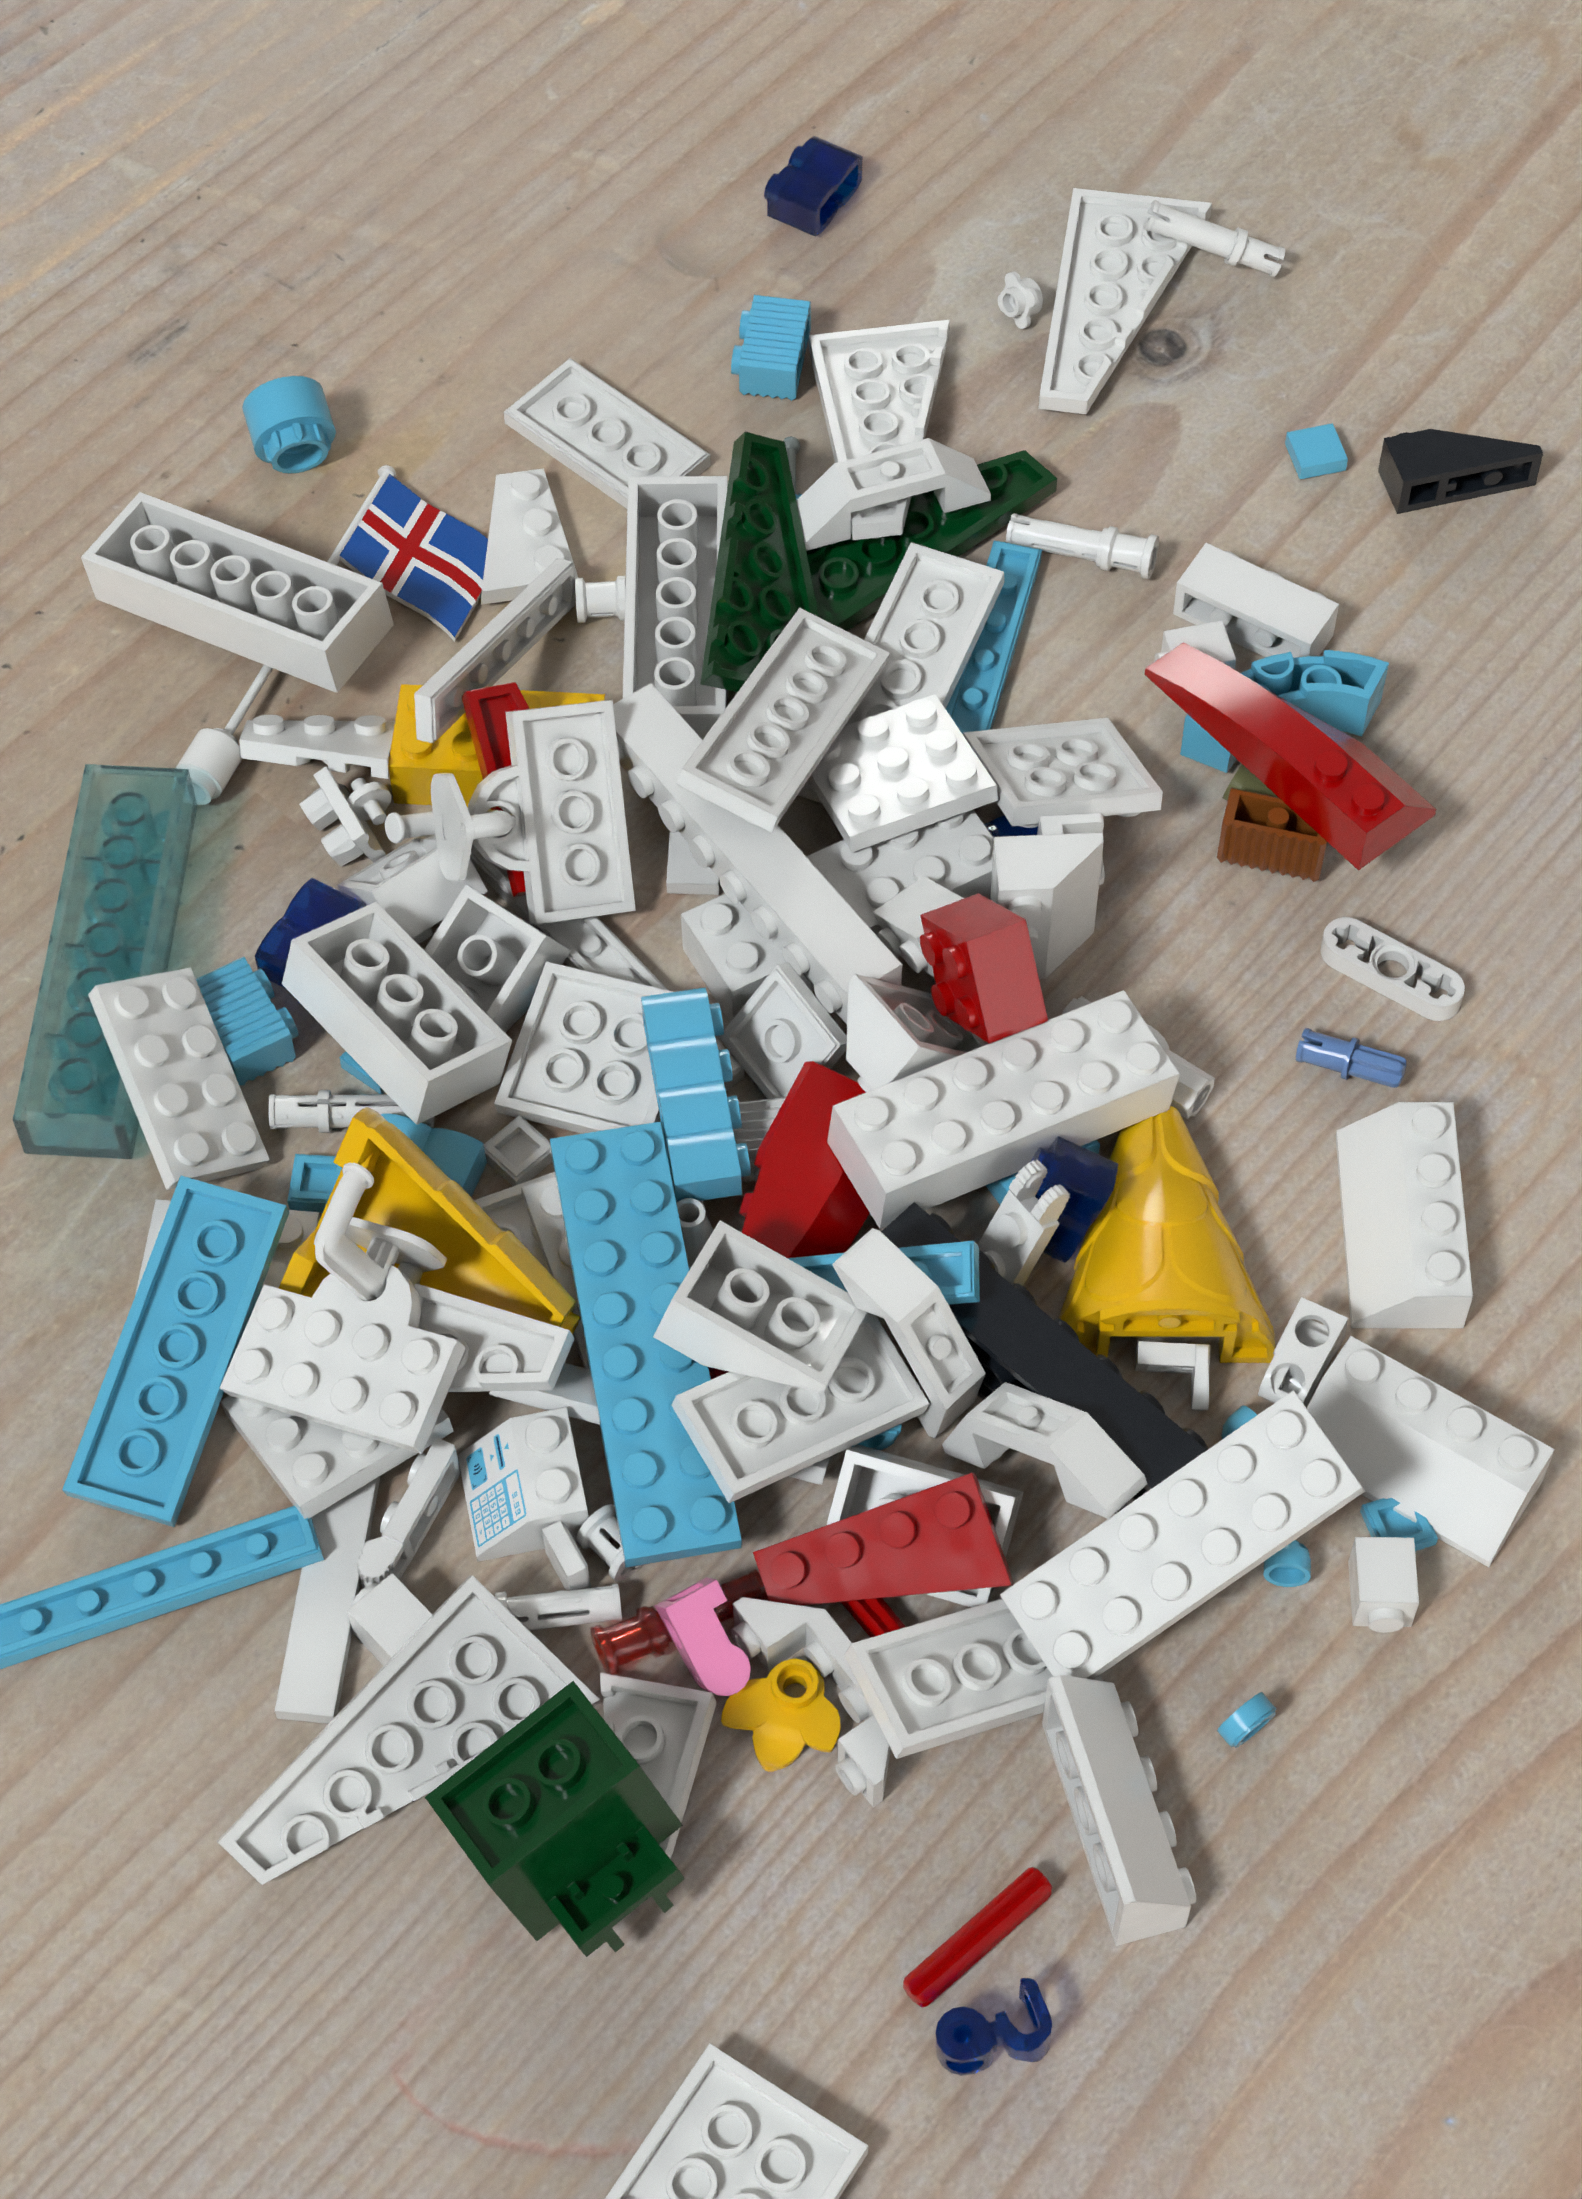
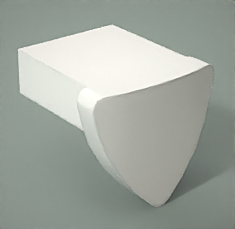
M1138 1341L1135 1348V1371L1191 1374V1410H1208L1211 1351L1209 1344Z

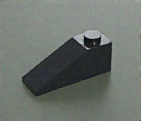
M1426 429L1412 433H1400L1396 436L1384 438L1378 472L1396 513L1400 514L1535 486L1543 451L1539 445Z

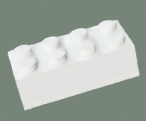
M377 902L292 939L282 985L416 1125L500 1084L512 1039Z

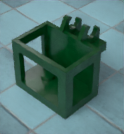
M574 1681L425 1796V1799L490 1888L531 1936L538 1941L558 1924H561L586 1957L605 1942L616 1953L625 1944L612 1927L650 1897L666 1913L674 1906L666 1894L685 1879L659 1845L683 1826L637 1761Z

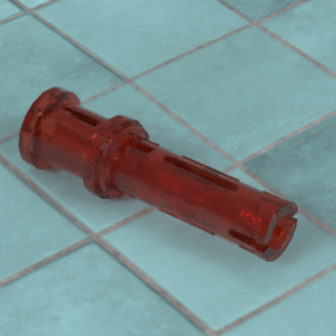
M755 1569L750 1571L749 1574L721 1584L720 1587L727 1601L715 1607L714 1611L719 1621L723 1622L734 1617L733 1603L742 1597L769 1601L766 1591L762 1592L760 1589L764 1587L759 1572ZM653 1606L636 1609V1616L607 1628H603L600 1624L590 1628L597 1656L606 1674L610 1675L618 1674L619 1666L651 1654L654 1658L665 1655V1651L669 1650V1643L673 1642L658 1611Z

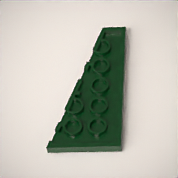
M744 432L733 444L700 682L701 685L735 692L740 690L799 608L819 617L785 442L749 432Z
M1026 450L977 464L991 493L990 501L944 513L934 491L911 496L902 535L853 540L851 533V539L807 550L806 553L819 618L845 631L850 630L879 610L911 542L959 557L1011 521L1013 513L1022 515L1055 493L1057 490V478Z

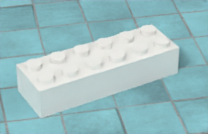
M727 476L628 477L623 698L652 683L703 740L726 709L728 701V690L700 684L728 478Z
M141 492L135 496L81 556L97 600L335 693L340 691L394 626L382 582Z
M970 810L853 853L843 839L806 857L877 936V933L882 928L873 912L922 876L927 877L962 898L979 893L990 899L994 838L975 811ZM726 894L681 914L683 950L717 1003L720 1004V1008L729 1022H731L777 964L786 963L782 950L772 938L764 939L754 927L750 913L740 902L735 904L730 901ZM802 974L800 978L810 990H813L814 986Z
M1123 990L1052 1018L1037 1026L984 1045L834 1105L832 1107L827 1143L879 1229L888 1226L914 1202L925 1211L1015 1174L1033 1160L1044 1162L1168 1111L1180 1073Z

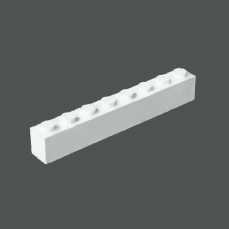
M652 683L613 704L619 763L628 773L629 781L636 793L642 798L647 796L657 806L665 826L672 833L678 831L684 837L697 863L703 868L708 866L718 876L720 885L730 901L735 904L740 902L750 913L751 920L758 933L766 940L773 939L782 950L785 962L789 963L799 976L803 974L814 986L819 1002L829 1013L835 1011L847 1024L848 981L854 974L901 985L902 964L778 824L771 833L676 785L682 767L699 746L702 739Z

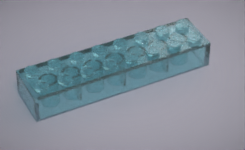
M85 764L13 1115V1123L25 1154L133 1159L139 1121L88 994L99 984L163 973L168 970L198 807L189 769Z

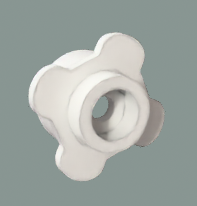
M1017 272L1007 273L1005 276V288L998 296V306L1005 315L1015 320L1018 328L1024 329L1031 324L1030 316L1038 314L1042 308V292L1033 279H1021Z

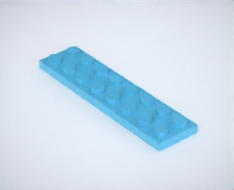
M661 1122L551 1138L550 1150L625 1568L739 1549L742 1545V1538L735 1502L728 1503L671 1406L676 1395L710 1381L709 1368L653 1337L673 1296L689 1272Z

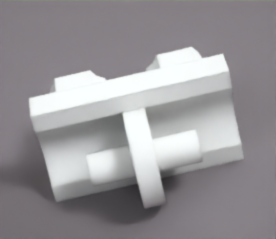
M326 766L315 773L313 776L320 788L299 805L310 822L319 831L338 818L341 821L342 825L321 838V842L330 857L342 867L363 853L373 863L385 856L386 852L366 820L371 819L374 825H380L386 820L387 816L384 811L391 803L392 797L386 785L381 782L367 783L364 778H357L351 783L353 792L350 794L344 784L336 782Z

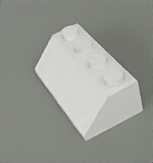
M1398 1102L1336 1132L1351 1328H1464L1473 1298L1454 1102Z
M1352 1336L1349 1337L1323 1376L1307 1407L1312 1417L1365 1490L1361 1495L1371 1501L1383 1498L1395 1499L1400 1502L1399 1505L1393 1508L1395 1512L1415 1523L1417 1522L1415 1512L1421 1514L1433 1526L1438 1539L1487 1567H1490L1544 1480L1555 1450Z
M1066 1675L1048 1677L1042 1725L1115 1945H1123L1186 1927L1191 1904L1196 1903L1195 1888L1186 1867L1177 1868L1171 1850L1172 1847L1177 1845L1174 1826L1168 1812H1158L1152 1795V1792L1157 1791L1156 1775L1150 1758L1147 1755L1139 1757L1133 1737L1138 1736V1725L1130 1702H1120L1115 1685L1111 1682Z

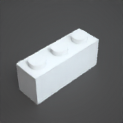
M1205 543L1177 582L1173 614L1195 625L1222 620L1229 641L1265 658L1291 652L1293 658L1320 656L1334 635L1339 604L1321 593L1312 592L1290 582L1275 572L1267 571L1251 564L1232 552L1223 551Z

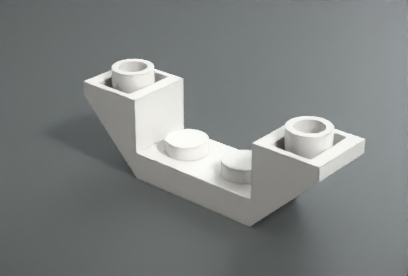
M930 438L834 463L796 501L807 551L851 539V513L934 491L943 512L947 513L990 501L991 493L974 458Z
M872 1228L832 1265L856 1308L882 1317L886 1321L919 1380L917 1384L930 1403L925 1412L917 1417L928 1436L936 1439L975 1402L986 1373L939 1287L880 1230Z
M1007 1382L1003 1383L966 1414L942 1444L945 1454L983 1469L999 1459L1009 1448L1050 1463L1055 1467L1066 1502L1107 1519L1147 1485L1145 1475L1087 1412Z
M742 1597L734 1602V1628L731 1629V1634L737 1646L744 1651L748 1659L757 1656L767 1671H770L777 1664L804 1648L808 1662L814 1665L823 1678L830 1675L840 1688V1701L850 1717L857 1723L865 1720L838 1739V1764L835 1765V1769L849 1792L854 1796L861 1792L874 1808L883 1801L891 1748L844 1656L851 1645V1641L826 1609Z

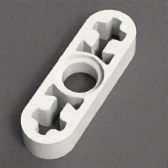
M1350 917L1337 918L1326 926L1320 951L1323 960L1331 968L1427 1019L1444 1021L1458 1013L1465 985L1460 975L1454 970L1357 919ZM1347 939L1355 943V945H1348L1345 950L1337 946V943L1343 944ZM1369 950H1372L1369 963L1363 962V957L1367 958ZM1386 960H1394L1401 963L1407 973L1398 978L1387 977L1379 971L1377 965ZM1415 975L1421 976V981L1417 980L1416 987L1412 988ZM1439 988L1448 992L1447 995H1441L1439 999L1430 996V992L1435 993Z

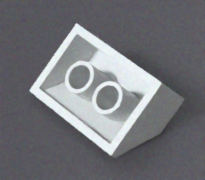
M1103 833L994 837L990 900L1026 919L1039 979H1046L1094 933L1104 843Z
M854 974L848 981L846 1060L860 1075L857 1081L865 1092L986 1045L978 1036L965 1030L961 1025L948 1017L941 1015L934 1004L931 993Z
M857 1444L846 1449L827 1525L964 1476V1474ZM978 1479L1001 1548L1006 1557L1023 1491ZM994 1588L930 1593L927 1595L972 1608L989 1603Z

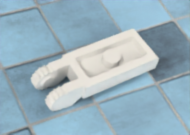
M1033 1160L1026 1166H1023L1018 1171V1174L1015 1175L1016 1178L1012 1180L1006 1196L978 1243L979 1250L992 1261L996 1272L1009 1283H1018L1022 1286L1060 1223L1057 1220L1070 1198L1068 1191L1060 1184L1050 1187L1049 1190L1041 1195L1039 1200L1035 1197L1043 1183V1179L1046 1177L1045 1175L1048 1173L1046 1167L1038 1160Z
M436 1437L427 1455L420 1453L413 1462L407 1480L409 1487L400 1503L392 1502L383 1516L380 1526L382 1536L366 1541L361 1550L362 1555L358 1556L359 1561L356 1562L357 1572L360 1574L363 1588L375 1582L380 1584L392 1573L399 1580L403 1576L461 1474L456 1449L453 1444Z

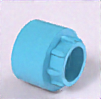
M304 376L277 378L255 388L243 402L242 410L255 454L262 461L271 463L273 469L282 473H300L318 466L326 459L331 449V443L335 438L336 430L323 388L319 382Z

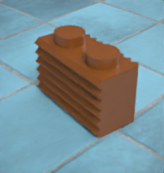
M1231 787L1222 822L1217 859L1220 863L1227 860L1230 865L1238 863L1241 867L1248 865L1251 869L1259 867L1261 871L1269 869L1272 874L1279 871L1282 876L1288 873L1292 878L1300 876L1302 880L1310 878L1313 882L1319 880L1328 842L1279 797Z

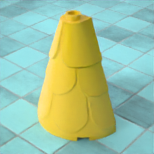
M1170 1106L1168 1111L1152 1116L1120 1131L1094 1197L1093 1208L1095 1212L1074 1264L1075 1272L1058 1319L1070 1325L1077 1334L1079 1342L1096 1356L1101 1354L1108 1358L1110 1336L1219 1337L1220 1363H1271L1274 1357L1273 1352L1276 1348L1273 1326L1245 1268L1243 1252L1218 1205L1219 1192L1180 1112L1175 1107Z
M365 1107L357 1112L350 1122L333 1163L342 1168L346 1163H357L365 1167L374 1177L373 1186L364 1190L352 1217L411 1233L436 1247L447 1258L444 1268L424 1272L419 1282L420 1285L568 1329L573 1335L581 1319L580 1316L573 1313L576 1300L510 1230L502 1231L456 1181L451 1180L409 1137L392 1123L388 1122L381 1114L369 1107ZM342 1169L316 1229L293 1253L279 1289L312 1298L322 1280L330 1274L316 1260L314 1240L332 1196L343 1177ZM357 1245L360 1249H362V1250L366 1253V1251H367L366 1248H364V1247H362V1246H360V1245ZM395 1263L394 1267L398 1268L399 1264Z

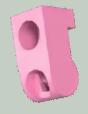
M706 1577L655 1605L697 1685L716 1695L729 1696L738 1693L745 1687L750 1678L751 1666L748 1656L744 1651L731 1644L714 1611L715 1607L727 1601L718 1581Z

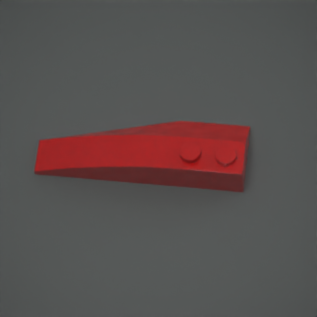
M1183 642L1145 668L1144 675L1357 870L1366 866L1435 816L1437 809L1363 743L1279 697L1223 662Z
M814 1061L804 1063L758 1149L754 1165L760 1168L755 1189L753 1193H745L739 1214L746 1217L742 1229L743 1234L786 1258L845 1253L870 1212L828 1145L827 1139L832 1107L866 1093L858 1082ZM708 1367L711 1380L729 1372Z

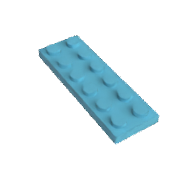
M180 1176L62 1490L67 1496L175 1527L224 1393L220 1389L221 1383L260 1295L287 1221L289 1210L286 1205Z

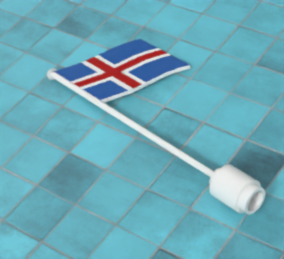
M384 465L378 469L379 479L327 562L337 566L339 561H342L355 573L382 582L387 596L430 619L455 642L481 598L488 539L476 529L423 501L396 479V472L393 467ZM263 665L224 729L204 728L199 730L175 768L176 778L173 782L175 790L187 801L197 805H206L211 799H216L221 795L242 760L240 746L233 734L273 668Z

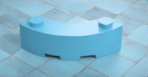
M1324 650L1323 656L1293 658L1292 653L1287 652L1254 661L1251 664V669L1241 674L1334 728L1362 737L1382 700L1389 663L1365 655L1333 650ZM1188 714L1186 715L1180 755L1228 773L1237 759Z

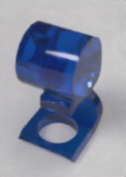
M1031 1978L1020 1979L1019 1998L1024 2003L1035 2032L1030 2034L1019 2032L1009 2021L1005 2010L995 2014V2020L991 2022L986 2020L975 2009L964 2006L952 2008L944 2013L937 2023L935 2032L937 2059L943 2068L961 2076L983 2071L990 2067L994 2053L997 2052V2047L1002 2045L1007 2054L1015 2060L1026 2062L1040 2061L1050 2049L1052 2020L1037 1982Z

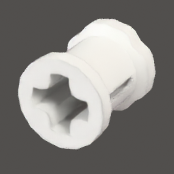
M617 576L616 581L585 582L583 578H575L577 622L585 623L588 617L617 616L620 621H625V576Z
M608 1504L595 1511L577 1532L576 1542L584 1549L591 1548L610 1567L609 1576L614 1581L621 1582L631 1577L643 1566L638 1565L625 1568L614 1505ZM613 1537L620 1544V1548L616 1549L609 1542V1539Z

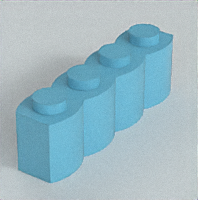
M706 987L641 997L647 1048L676 1203L686 1198L703 1201L742 1195L741 1177L751 1176L747 1145L746 1143L736 1144L733 1129L742 1128L737 1095L727 1097L724 1082L733 1081L729 1050H718L715 1037L724 1035L720 1004H709Z

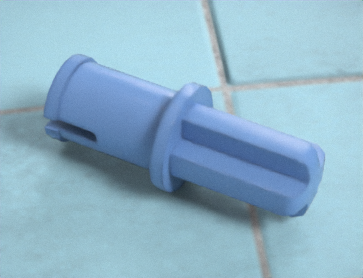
M1305 1028L1301 1035L1304 1041H1299L1296 1052L1297 1062H1305L1340 1072L1341 1079L1347 1080L1351 1075L1392 1088L1398 1087L1404 1078L1407 1062L1405 1058L1359 1045V1038L1353 1037L1349 1042L1312 1031L1309 1028Z

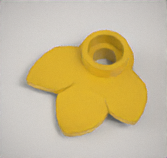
M789 1659L777 1664L770 1671L767 1678L748 1680L744 1688L738 1693L729 1696L721 1715L723 1726L753 1731L752 1741L755 1756L762 1768L767 1772L781 1770L791 1765L800 1756L806 1744L821 1752H832L841 1730L838 1710L824 1697L825 1684L823 1677L812 1663L801 1659ZM794 1683L801 1684L806 1689V1692L800 1697L792 1698L784 1692L788 1685Z

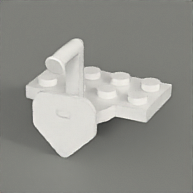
M613 700L505 712L511 765L491 772L477 785L468 803V808L455 776L452 773H438L433 775L431 781L433 811L406 815L393 812L386 817L385 831L392 843L398 844L405 838L428 835L436 836L439 864L447 880L460 881L466 879L472 844L492 864L504 870L524 871L529 924H544L636 911ZM498 806V807L501 808L503 811L489 810V809L492 808V807Z
M351 1162L346 1163L342 1168L343 1177L332 1196L314 1240L316 1260L330 1274L322 1280L312 1298L269 1285H263L220 1389L232 1397L423 1454L466 1349L457 1339L418 1328L422 1311L419 1294L414 1285L415 1283L419 1284L424 1272L444 1268L447 1258L431 1243L416 1235L352 1217L364 1190L373 1186L374 1177L362 1165ZM357 1245H360V1246L366 1248V1249H367L366 1253H365L362 1249H360ZM395 1263L399 1264L398 1268L394 1267Z

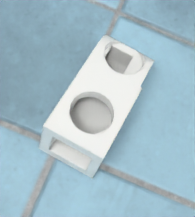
M1301 1297L1273 1352L1274 1357L1262 1380L1258 1396L1275 1403L1294 1390L1305 1407H1307L1332 1357H1335L1345 1339L1348 1318Z

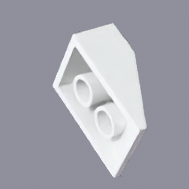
M466 884L424 951L506 1033L528 1011L546 961L562 965L571 950Z
M719 1221L673 1296L653 1337L703 1366L823 1393L867 1312L856 1308L848 1292L726 1223Z

